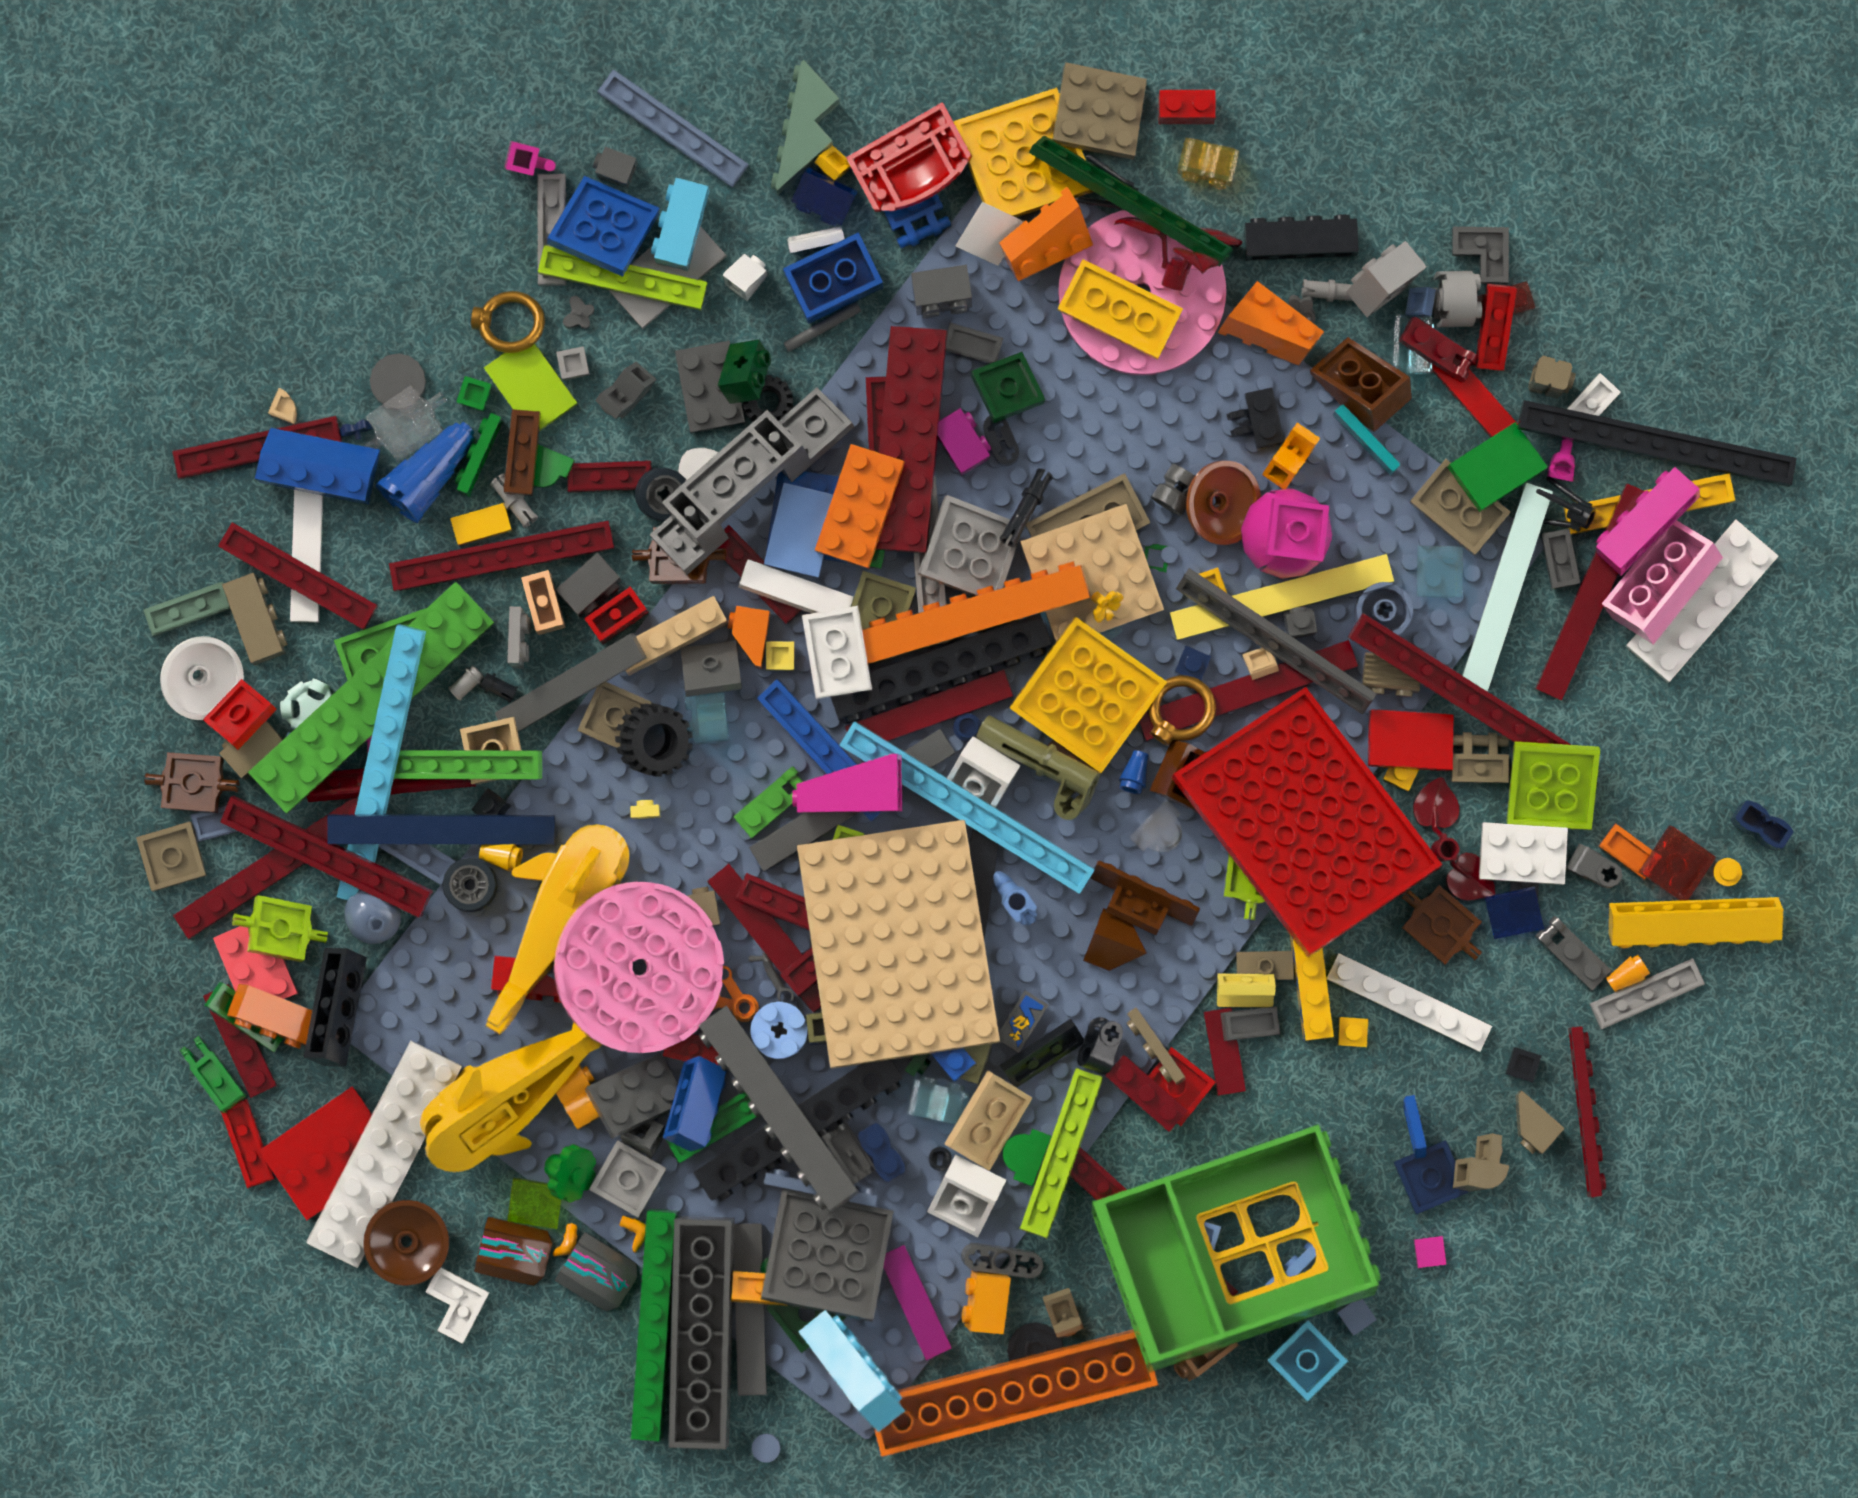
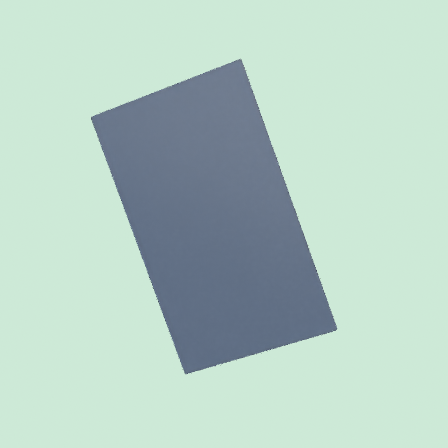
M978 189L953 219L951 226L943 232L913 271L914 273L967 264L972 294V307L967 308V312L961 314H951L950 311L939 312L940 316L925 319L923 315L917 316L910 275L821 391L853 423L854 428L805 472L840 477L850 444L869 449L866 377L886 376L891 326L948 330L949 323L951 322L1002 337L1003 342L997 361L1023 352L1045 397V403L1006 418L1019 448L1018 460L1011 466H1002L996 461L990 450L988 452L990 455L989 460L961 476L942 444L937 440L934 476H936L938 512L940 511L944 496L949 495L1011 520L1023 498L1021 494L1024 488L1029 487L1036 474V470L1041 468L1045 469L1041 478L1042 481L1047 472L1052 474L1053 479L1043 493L1044 499L1042 503L1036 506L1029 519L1031 521L1125 473L1150 521L1149 525L1136 531L1143 552L1145 551V546L1148 547L1153 544L1167 546L1162 551L1149 549L1147 558L1149 566L1163 568L1164 562L1168 563L1167 572H1160L1154 568L1150 569L1164 610L1100 632V634L1164 680L1180 676L1175 673V669L1185 646L1212 656L1201 680L1209 689L1250 675L1242 654L1262 647L1231 626L1181 640L1176 639L1170 612L1198 605L1176 589L1187 570L1190 568L1200 574L1218 567L1227 594L1230 596L1303 576L1280 579L1260 571V568L1257 569L1244 552L1242 540L1229 545L1207 542L1192 528L1187 516V510L1184 511L1182 516H1178L1156 503L1151 496L1159 484L1165 483L1164 475L1171 464H1176L1196 476L1206 465L1221 460L1234 461L1249 469L1258 482L1261 497L1271 490L1282 489L1262 475L1282 444L1256 449L1253 434L1240 437L1231 436L1230 431L1234 430V428L1251 426L1249 417L1232 421L1228 420L1226 415L1230 412L1247 409L1245 393L1272 387L1284 441L1296 423H1299L1320 438L1306 462L1286 488H1292L1312 496L1322 505H1329L1328 515L1332 530V541L1323 562L1319 563L1304 576L1387 554L1394 578L1392 584L1405 590L1413 604L1411 622L1400 637L1451 669L1454 668L1475 639L1514 520L1508 515L1475 556L1469 553L1409 503L1441 464L1387 423H1384L1375 432L1370 429L1368 431L1400 463L1399 468L1390 476L1333 416L1334 411L1340 404L1310 374L1312 367L1304 361L1298 366L1266 353L1267 349L1255 344L1246 345L1242 343V339L1228 333L1226 336L1218 333L1226 318L1234 310L1226 303L1220 324L1207 346L1193 357L1192 360L1174 370L1171 369L1156 373L1155 375L1140 376L1120 373L1100 365L1075 343L1064 324L1061 312L1057 311L1059 307V279L1064 260L1017 281L1005 257L997 266L955 246L982 203ZM1078 203L1087 228L1101 218L1108 216V214L1095 205ZM1041 210L1016 218L1031 222L1041 213ZM1145 284L1138 285V287L1150 292V289ZM949 352L945 353L939 421L961 408L964 414L969 412L976 422L977 426L973 429L978 437H985L983 424L990 415L971 378V371L988 365L987 363ZM991 421V427L988 428V431H994L998 439L1002 438L1000 428L1003 424ZM1005 442L1000 443L1002 453L999 456L1006 457L1007 460L1012 459L1011 454L1015 452L1014 449H1008ZM777 475L721 524L723 529L730 525L764 561L767 553L766 547ZM1175 484L1174 488L1180 491L1181 487ZM1214 497L1213 500H1212V505H1213V506L1215 505V502H1216L1215 497ZM1026 526L1020 536L1005 581L1019 577L1021 583L1032 580L1031 572L1020 541L1031 538ZM1539 537L1528 569L1543 550L1542 540ZM885 551L881 570L870 567L868 569L852 563L847 564L823 560L819 578L774 568L853 596V599L863 571L916 588L914 553ZM724 560L709 561L706 584H672L635 632V636L714 596L727 622L729 621L730 612L735 613L736 606L770 611L771 615L766 641L795 643L794 671H766V647L762 669L756 668L736 641L742 689L686 697L681 649L630 676L625 670L608 680V683L649 700L653 704L674 709V711L684 716L682 720L688 721L690 727L687 728V731H691L693 738L689 739V743L693 744L692 750L687 749L686 752L689 758L687 761L682 760L680 762L682 767L679 770L672 769V774H662V777L646 775L629 768L630 765L625 764L621 760L623 755L618 754L615 747L577 731L596 688L591 690L542 753V779H522L506 800L512 806L505 815H555V845L516 844L518 848L523 850L521 864L542 853L556 854L560 846L565 845L574 832L587 825L599 824L606 825L620 833L629 848V865L620 884L628 882L658 883L680 891L687 896L692 895V889L708 887L709 891H714L707 881L727 864H730L742 880L746 873L805 897L798 851L764 872L749 849L750 846L804 813L797 812V807H793L792 804L753 838L746 833L733 816L792 766L799 772L797 775L803 782L827 774L757 699L776 679H779L839 745L847 733L845 726L853 723L846 724L845 720H838L831 697L816 699L802 615L812 613L802 610L786 625L756 593L738 587L741 577ZM944 585L946 605L951 604L949 598L965 594ZM917 588L910 607L913 615L918 614ZM1365 590L1307 605L1306 608L1311 607V610H1314L1317 633L1315 636L1297 638L1296 640L1314 652L1349 640L1358 667L1345 671V673L1362 684L1364 654L1371 652L1349 639L1348 636L1356 624L1354 619L1356 602ZM966 594L967 599L974 597L972 595ZM1380 606L1377 614L1386 618L1390 610ZM1045 611L1040 614L1051 642V648L1046 649L1048 654L1056 642ZM1283 612L1263 617L1286 632ZM1023 618L1003 623L1000 625H996L963 636H959L953 639H949V644L1021 620ZM728 625L686 647L733 641L735 638L732 635V629H728ZM1016 635L1012 639V645L1017 649H1023L1028 645V640L1023 635ZM949 644L926 646L869 663V672ZM991 644L985 649V653L989 658H997L1002 653L1001 648L996 644ZM965 653L960 656L958 661L962 667L969 668L975 663V658L971 654ZM1047 654L1034 659L1031 658V655L1020 658L1021 663L1005 668L1004 664L993 667L995 672L1005 671L1013 697L969 713L975 715L980 720L981 725L985 718L990 715L1049 745L1053 740L1051 737L1009 708ZM1274 656L1277 665L1284 663L1282 660ZM936 663L932 668L933 674L937 677L945 676L949 670L944 663ZM910 672L905 680L908 685L917 686L921 683L922 677L917 672ZM977 673L967 677V682L981 677H978ZM885 681L879 686V691L881 694L889 696L894 693L895 685L890 681ZM951 682L940 686L941 691L939 692L953 688ZM1314 682L1217 716L1208 730L1201 736L1181 742L1189 743L1207 752L1306 687L1366 766L1374 773L1378 767L1368 766L1369 711L1374 709L1420 712L1435 692L1421 683L1419 692L1413 693L1412 697L1395 696L1396 691L1385 690L1384 695H1376L1366 711L1361 714ZM1189 687L1173 688L1163 696L1160 706L1198 692ZM865 691L855 692L852 697L853 702L857 705H863L869 699V695ZM924 692L913 695L915 700L911 702L928 696H925ZM898 701L887 704L888 709L883 712L906 704L899 705ZM871 710L860 714L862 718L856 722L877 714H872ZM957 717L888 741L905 751L941 729L955 754L932 769L945 777L949 776L957 759L968 744V742L957 738L954 733L953 726ZM1139 722L1104 771L1100 773L1098 784L1088 807L1073 820L1062 819L1055 812L1054 800L1061 784L1045 775L1037 776L1035 770L1012 758L1010 759L1021 766L996 808L1095 868L1097 861L1112 864L1127 874L1135 875L1144 882L1163 888L1178 898L1192 902L1193 905L1200 908L1193 925L1190 926L1167 914L1157 936L1133 925L1147 954L1110 971L1084 962L1085 954L1103 908L1107 909L1115 890L1089 878L1079 894L999 845L995 872L1001 871L1007 874L1017 886L1023 887L1037 906V917L1032 925H1022L1020 922H1016L1001 903L1002 897L996 889L993 880L984 944L998 1032L1025 990L1049 1005L1021 1051L1069 1019H1072L1082 1037L1085 1038L1090 1021L1096 1017H1103L1107 1020L1118 1022L1123 1029V1036L1119 1043L1113 1066L1125 1055L1144 1073H1147L1158 1058L1155 1057L1152 1060L1143 1048V1045L1147 1043L1141 1034L1135 1036L1126 1023L1131 1020L1127 1013L1137 1007L1162 1045L1166 1048L1215 984L1217 974L1224 972L1236 956V952H1239L1271 908L1266 902L1257 904L1256 920H1250L1251 909L1249 919L1246 920L1243 919L1246 902L1237 898L1223 897L1229 853L1198 813L1149 791L1169 746L1163 745L1155 738L1146 741ZM660 724L651 726L644 735L643 746L648 756L658 753L664 745L665 733ZM1197 724L1188 726V727L1183 728V729H1180V730L1192 728V727H1194V726L1197 725ZM844 749L857 764L865 762ZM1134 750L1142 751L1149 755L1146 788L1142 789L1141 794L1128 793L1119 788L1121 783L1119 778ZM789 782L782 787L788 795L795 790ZM902 786V811L882 812L873 821H870L863 812H860L842 823L841 826L868 835L959 821V819L909 788ZM1076 792L1074 795L1071 796L1073 800L1079 795V793ZM653 800L654 805L660 806L661 818L632 819L630 806H637V801ZM965 824L970 849L973 828ZM836 828L812 843L833 840ZM472 844L461 859L473 858L480 860L479 851L482 844ZM481 860L490 866L495 873L498 888L496 896L490 905L481 911L475 912L462 911L450 904L444 895L443 886L440 885L428 901L423 916L416 917L361 988L351 1044L389 1074L393 1075L409 1042L413 1041L460 1064L462 1068L458 1073L459 1075L466 1066L478 1067L514 1050L571 1031L573 1026L572 1019L567 1014L562 1003L553 1002L554 997L543 996L542 1001L525 999L516 1017L501 1035L485 1027L487 1019L499 997L497 996L498 991L491 990L494 957H517L542 881L515 878L512 876V870L509 872ZM469 879L467 883H464V887L467 890H473L475 882ZM716 893L721 925L713 928L718 940L721 942L724 958L723 966L731 969L732 978L742 994H749L757 1000L759 1010L769 1003L779 1002L777 998L778 991L769 979L764 969L763 961L749 962V956H763V950ZM772 916L802 954L812 947L810 931ZM637 959L633 962L632 969L634 974L640 976L645 973L646 963L642 959ZM772 963L777 975L779 976L785 988L791 989V987L780 976V971ZM554 967L547 973L553 979H555ZM723 969L722 980L728 978L729 972ZM722 983L720 996L732 999L724 983ZM784 991L781 994V1002L789 1003L799 1009L806 1021V1014L822 1013L821 1007L813 1013L794 991L795 997L792 1003L790 992ZM742 1003L739 1007L740 1012L748 1013L750 1005ZM721 1008L712 1011L708 1018L721 1010ZM737 1020L744 1029V1031L747 1033L749 1038L752 1040V1020L749 1022H741ZM779 1023L778 1027L773 1026L772 1031L776 1033L775 1038L780 1039L782 1034H787V1030L783 1028L784 1023ZM699 1027L693 1034L699 1035L703 1031ZM809 1036L805 1046L790 1058L773 1059L761 1053L797 1105L861 1065L831 1069L827 1044L810 1045ZM1002 1042L994 1043L982 1079L987 1071L1011 1084L1000 1065L1018 1052ZM602 1045L588 1053L580 1065L582 1068L588 1066L595 1078V1081L591 1082L593 1084L659 1053L663 1056L664 1049L648 1053H631ZM1079 1046L1017 1087L1031 1096L1032 1100L1009 1139L1018 1134L1030 1135L1032 1129L1048 1134L1052 1138L1076 1068L1103 1077V1082L1080 1145L1086 1153L1127 1100L1128 1096L1105 1077L1106 1074H1101L1078 1065L1077 1055L1081 1047ZM930 1053L927 1058L931 1061L930 1065L923 1075L917 1073L914 1077L905 1071L914 1056L891 1059L903 1077L899 1081L901 1087L889 1095L883 1091L875 1096L878 1102L864 1111L861 1106L851 1112L853 1118L848 1120L847 1123L859 1142V1132L875 1123L881 1125L890 1138L891 1148L896 1150L903 1159L905 1172L891 1181L886 1182L879 1176L877 1171H874L854 1185L855 1187L860 1186L873 1189L872 1195L878 1196L876 1207L894 1211L886 1253L905 1245L946 1336H948L962 1318L963 1307L967 1306L968 1302L965 1285L967 1278H971L972 1270L962 1262L961 1252L963 1248L970 1243L1015 1248L1026 1233V1231L1020 1229L1046 1152L1033 1186L1013 1179L1016 1172L1009 1169L1005 1164L1002 1149L990 1172L1006 1179V1182L978 1237L928 1213L927 1211L948 1169L945 1171H935L930 1166L929 1154L934 1148L944 1147L948 1149L952 1156L951 1163L955 1155H958L978 1165L946 1146L945 1142L979 1086L962 1079L954 1082ZM663 1056L678 1083L684 1061ZM729 1069L726 1071L724 1078L725 1087L720 1093L718 1107L740 1094L731 1082L735 1077ZM871 1073L865 1076L863 1083L868 1090H875L880 1085V1079L876 1074ZM844 1089L840 1093L842 1104L851 1105L855 1102L856 1094L852 1089ZM556 1093L530 1123L518 1133L531 1141V1147L497 1156L642 1268L645 1241L638 1251L634 1253L632 1244L636 1234L629 1231V1229L619 1226L622 1216L635 1218L646 1224L647 1211L649 1209L679 1211V1216L735 1218V1224L762 1223L763 1260L769 1257L782 1191L781 1187L764 1184L766 1173L772 1174L773 1169L767 1172L764 1167L755 1173L758 1178L745 1187L739 1183L732 1188L734 1194L722 1202H719L717 1198L711 1201L693 1173L766 1126L768 1123L762 1115L681 1163L678 1162L667 1141L663 1139L652 1160L667 1169L639 1218L591 1190H583L581 1199L575 1200L572 1203L551 1195L547 1187L550 1179L544 1171L545 1162L550 1155L559 1154L564 1147H569L572 1144L592 1151L593 1157L596 1159V1165L593 1168L596 1178L617 1140L621 1141L620 1135L613 1139L610 1137L600 1118L577 1130ZM821 1104L816 1109V1116L822 1121L828 1120L832 1115V1109L827 1104ZM670 1112L654 1119V1121L664 1125V1130ZM835 1122L827 1127V1129L831 1132L839 1125ZM639 1133L636 1136L643 1139L645 1134ZM771 1137L769 1138L768 1146L771 1150L779 1151L783 1148V1144L778 1138L774 1141ZM749 1150L744 1156V1161L748 1166L754 1167L759 1163L760 1155L755 1150ZM784 1155L779 1159L782 1163L774 1169L790 1172L789 1178L800 1180L796 1174L800 1171V1168L795 1161L789 1164ZM868 1155L869 1158L871 1159L872 1163H873V1157H871L870 1155ZM937 1155V1165L941 1166L943 1155ZM726 1165L721 1169L720 1176L724 1181L731 1182L736 1177V1170L734 1167ZM977 1250L975 1254L969 1255L973 1263H975L976 1259H984L988 1262V1257L980 1255ZM1007 1253L999 1254L995 1259V1265L1000 1268L1009 1255ZM883 1268L873 1322L846 1317L843 1323L849 1327L857 1337L859 1344L870 1354L872 1361L888 1378V1382L896 1390L909 1387L930 1359H925ZM733 1302L732 1337L736 1340L735 1302ZM764 1304L766 1364L864 1439L871 1438L875 1433L874 1427L856 1409L811 1347L801 1353L767 1310L770 1304ZM799 1308L798 1315L801 1320L810 1321L814 1318L815 1311Z

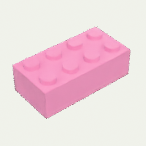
M1676 521L1632 565L1602 605L1612 619L1654 645L1723 557L1713 542Z

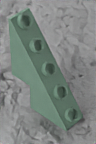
M805 60L801 62V65H795L793 81L797 82L795 92H790L787 108L791 109L790 119H784L782 135L786 136L784 146L779 145L776 162L781 163L779 173H773L771 189L776 190L778 195L809 169L820 154L833 146V140L823 131L818 123L840 104L838 96Z

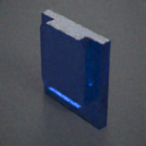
M1535 887L1485 897L1494 939L1544 929Z

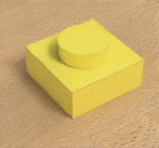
M766 641V671H794L795 643Z
M653 800L637 801V806H630L632 819L661 818L660 806L654 805Z

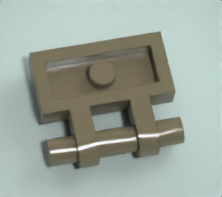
M1463 732V735H1453V746H1462L1463 754H1453L1451 782L1509 783V755L1498 754V747H1508L1509 739L1488 732V735H1472V732ZM1472 746H1488V754H1472Z

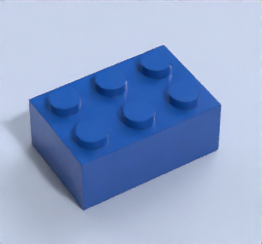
M859 232L783 268L787 282L808 324L883 289V281Z

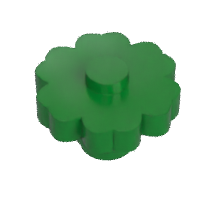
M572 1144L569 1147H564L561 1153L552 1154L547 1158L544 1171L550 1179L547 1187L552 1196L572 1203L575 1200L581 1199L583 1190L587 1191L590 1189L592 1181L596 1176L593 1170L596 1165V1159L593 1157L592 1151Z

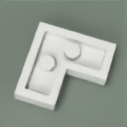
M441 1267L426 1290V1293L450 1305L437 1331L463 1344L490 1292Z

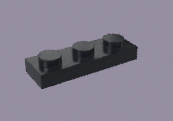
M1069 1019L1000 1066L1011 1084L1017 1088L1081 1046L1084 1038L1072 1019Z

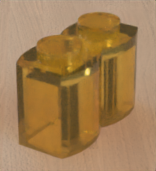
M1185 137L1177 173L1182 175L1183 180L1197 183L1198 179L1209 181L1208 185L1211 187L1225 189V185H1232L1240 151Z

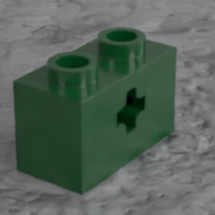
M759 339L729 345L717 385L729 404L758 400L760 398L762 388L765 385L768 367L771 364V356Z

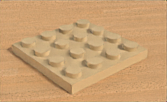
M1127 504L1020 541L1031 574L1046 569L1048 574L1059 571V565L1074 561L1075 566L1082 565L1091 597L1097 591L1104 597L1111 591L1119 592L1123 595L1119 609L1116 611L1112 610L1114 617L1110 621L1104 618L1102 622H1096L1093 611L1097 605L1091 600V597L1045 611L1055 642H1057L1075 616L1100 633L1164 610Z

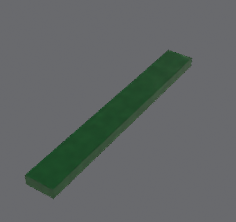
M1042 136L1032 145L1029 153L1158 229L1190 250L1218 260L1219 267L1230 257L1233 251L1232 247L1048 137Z

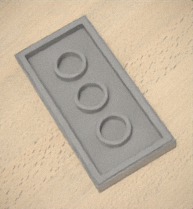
M700 226L688 271L656 263L655 255L651 254L652 246L631 265L700 280L726 257V254ZM608 290L642 329L671 305Z

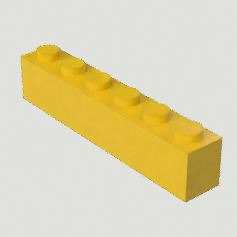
M1779 897L1609 903V937L1612 946L1620 948H1630L1633 945L1658 947L1661 944L1686 946L1689 943L1714 945L1717 942L1743 944L1746 941L1771 943L1774 940H1782L1783 907Z

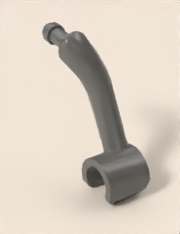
M763 953V956H749L750 963L763 961L764 969L778 991V1001L781 1002V994L784 991H788L791 993L792 1003L795 997L793 991L785 988L767 954Z

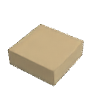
M1264 648L1242 654L1252 680L1279 671L1273 654Z

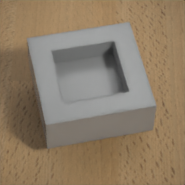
M584 346L556 352L562 381L590 375Z

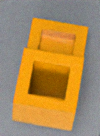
M1296 423L1262 475L1282 489H1286L1306 462L1320 438L1299 423Z

